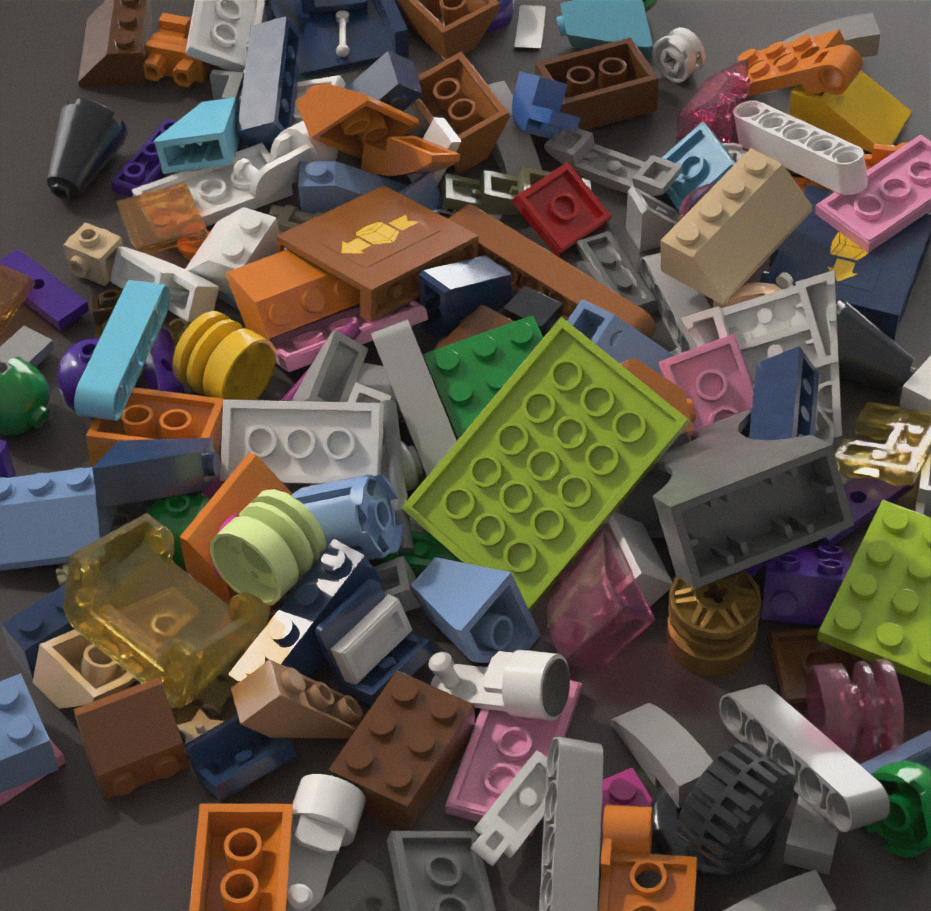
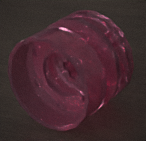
M888 659L873 661L871 668L866 661L856 662L851 682L845 667L841 663L812 665L808 668L806 676L808 721L848 756H853L856 736H858L862 750L866 755L878 753L879 747L885 753L902 745L904 731L903 700L897 675L892 663Z

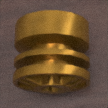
M744 570L695 589L679 577H676L669 593V617L667 619L666 632L668 650L675 661L688 671L707 677L726 676L742 669L752 658L756 646L757 624L761 608V596L757 583Z

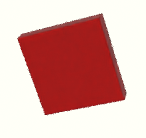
M568 162L516 195L512 200L514 206L557 257L577 245V241L585 239L599 230L613 218Z

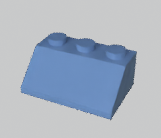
M93 467L0 478V571L104 559L117 505L98 507Z

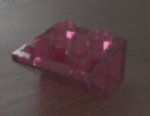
M742 60L707 78L677 117L676 144L703 121L710 126L721 143H729L733 130L736 128L734 108L745 102L751 85V78H748L749 62Z

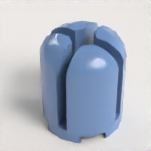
M366 474L303 487L291 495L315 516L323 529L327 543L326 548L335 539L365 555L368 560L383 558L389 553H395L399 550L404 526L403 523L396 525L395 512L391 501L398 499V495L391 482L384 475L373 476Z

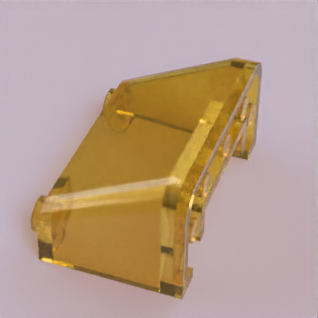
M146 513L71 554L63 602L64 612L69 623L76 631L139 682L144 683L159 677L170 706L180 709L195 700L265 628L270 607L262 602L260 598L249 592H241L231 598L229 605L172 562L174 537L171 531Z

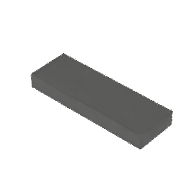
M610 231L577 241V252L596 281L636 304L649 314L658 311L657 299Z

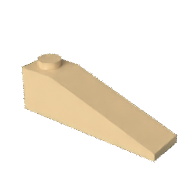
M172 587L40 644L33 683L59 709L86 705L128 688L199 618L201 611L175 587Z

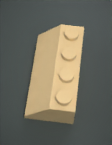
M750 148L660 240L661 271L724 305L812 212L813 206L782 163Z

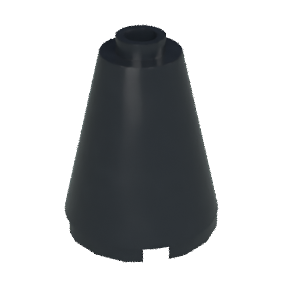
M77 99L75 104H69V101L64 103L59 114L47 176V185L56 197L63 200L78 198L125 143L128 135L126 124L122 120L119 125L113 119L115 113L108 107L87 99Z
M840 299L836 304L839 378L896 393L899 387L903 388V385L918 370L911 366L914 358L851 304Z

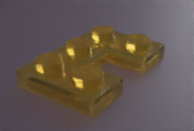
M867 402L856 420V434L867 435L874 440L887 441L885 445L844 438L835 453L840 473H844L852 478L867 477L884 480L891 485L900 486L906 484L913 486L931 454V412Z

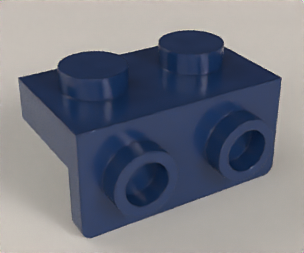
M238 714L185 745V750L198 781L220 801L239 794L250 783L266 774L279 770L284 763L297 756L292 741L288 738H271L240 724Z

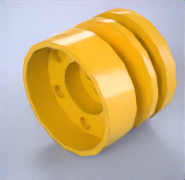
M210 311L195 319L182 334L173 356V375L178 382L191 387L196 393L206 395V397L222 398L225 400H257L267 388L276 364V349L268 339L252 330L243 328L240 323L230 320L228 316L220 312Z

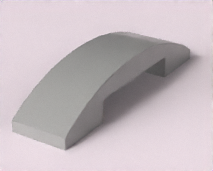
M562 128L561 135L554 133L553 138L549 139L544 145L545 151L562 164L568 162L579 175L604 187L628 193V190L634 186L650 196L662 195L683 171L681 165L651 155L644 162L594 144L593 133L577 128V131Z

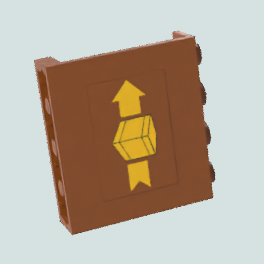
M383 185L277 235L276 249L277 253L289 249L359 289L360 317L371 323L420 297L419 273L422 271L477 258L479 235Z

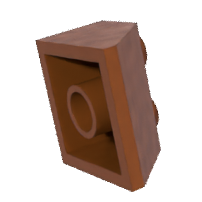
M159 677L73 709L87 759L104 800L116 795H126L139 786L157 779L172 777L178 771L188 768L184 744Z

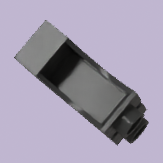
M748 409L694 430L691 435L692 441L688 443L670 446L621 504L617 512L643 523L650 539L665 538L676 576L695 589L854 526L832 444L812 435L780 440L747 438L750 433L752 411Z

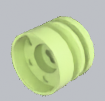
M272 489L262 491L239 513V517L231 520L211 540L210 554L217 571L236 593L253 603L266 606L274 605L297 583L299 577H302L311 569L325 551L327 543L323 529L315 516L300 501L287 493Z

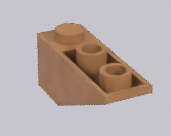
M271 659L231 688L240 724L271 738L350 739L362 721V709L352 696L337 692L323 682H317L300 674L294 668H288Z

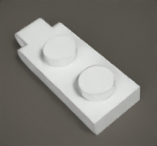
M538 750L529 758L474 828L481 835L470 849L491 866L495 864L502 854H505L510 859L544 816L547 758Z

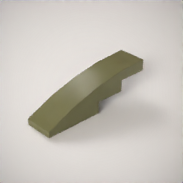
M522 166L517 177L483 170L480 180L445 173L441 183L442 208L460 210L466 204H472L487 214L522 215L512 203L514 197L551 172ZM582 179L591 190L590 180Z

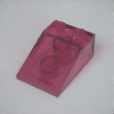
M607 523L598 530L547 593V628L559 654L565 658L567 663L596 673L656 620Z

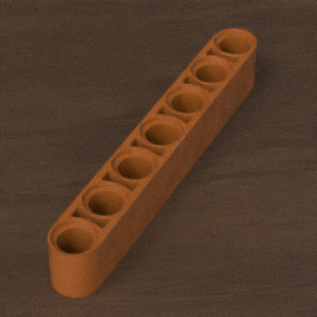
M466 204L448 218L452 222L479 235L478 257L486 256L496 264L504 266L512 274V287L520 291L524 286H527L562 303L563 318L568 321L581 299L616 315L648 338L655 334V322L644 309L478 207Z

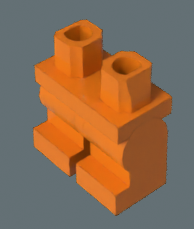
M163 13L158 20L159 29L157 33H153L150 40L148 39L144 45L146 55L143 64L145 78L158 81L163 76L173 77L177 85L190 87L193 82L204 83L208 78L207 72H210L215 65L185 55L191 18Z

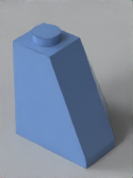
M435 557L411 584L426 616L470 661L489 663L492 657L499 651L511 653L517 650L528 651L541 636L511 572Z

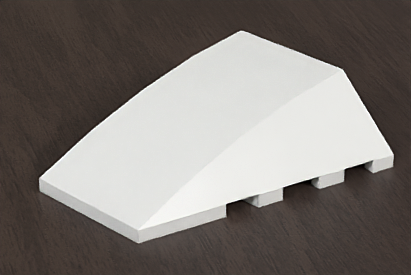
M834 270L795 282L796 286L722 309L717 306L681 318L698 347L735 334L753 382L755 381L758 362L800 346L819 372L817 403L835 426L834 438L842 436Z

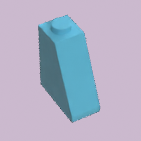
M572 0L560 3L562 16L557 17V23L561 37L567 35L571 47L589 49L631 37L645 59L653 58V43L643 0Z
M236 97L200 103L155 139L154 142L163 174L232 164L240 141L236 131V122L239 118Z

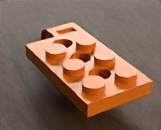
M840 30L812 37L806 34L789 43L783 44V42L779 41L762 50L756 51L753 48L743 52L737 58L738 62L722 76L723 81L713 93L719 103H724L802 84L807 95L824 91L832 95H839L846 91L861 71L863 61L860 54L854 48L843 45L845 39Z
M605 805L598 911H695L697 857L651 854L653 831L652 807ZM645 871H653L662 878L661 882L653 888L641 887L635 880L640 873Z

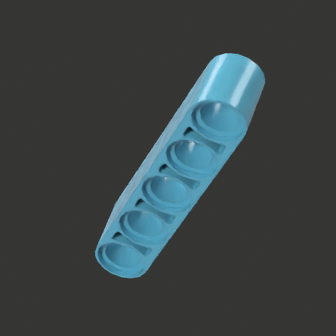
M133 280L127 281L78 383L74 399V408L77 416L114 421L120 419L166 317L170 300L168 285Z

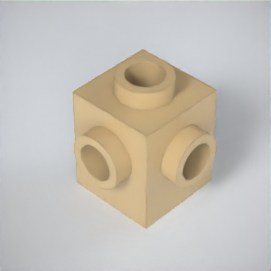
M85 222L63 245L69 271L78 277H84L106 286L110 281L117 247L123 246L121 236Z

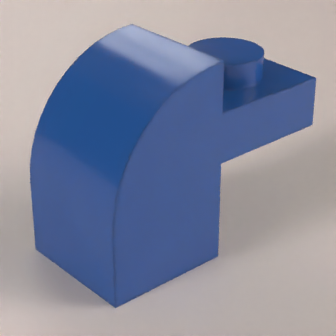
M520 71L512 100V115L516 126L523 132L552 139L554 133L561 135L562 128L577 131L580 118L560 112L567 84Z

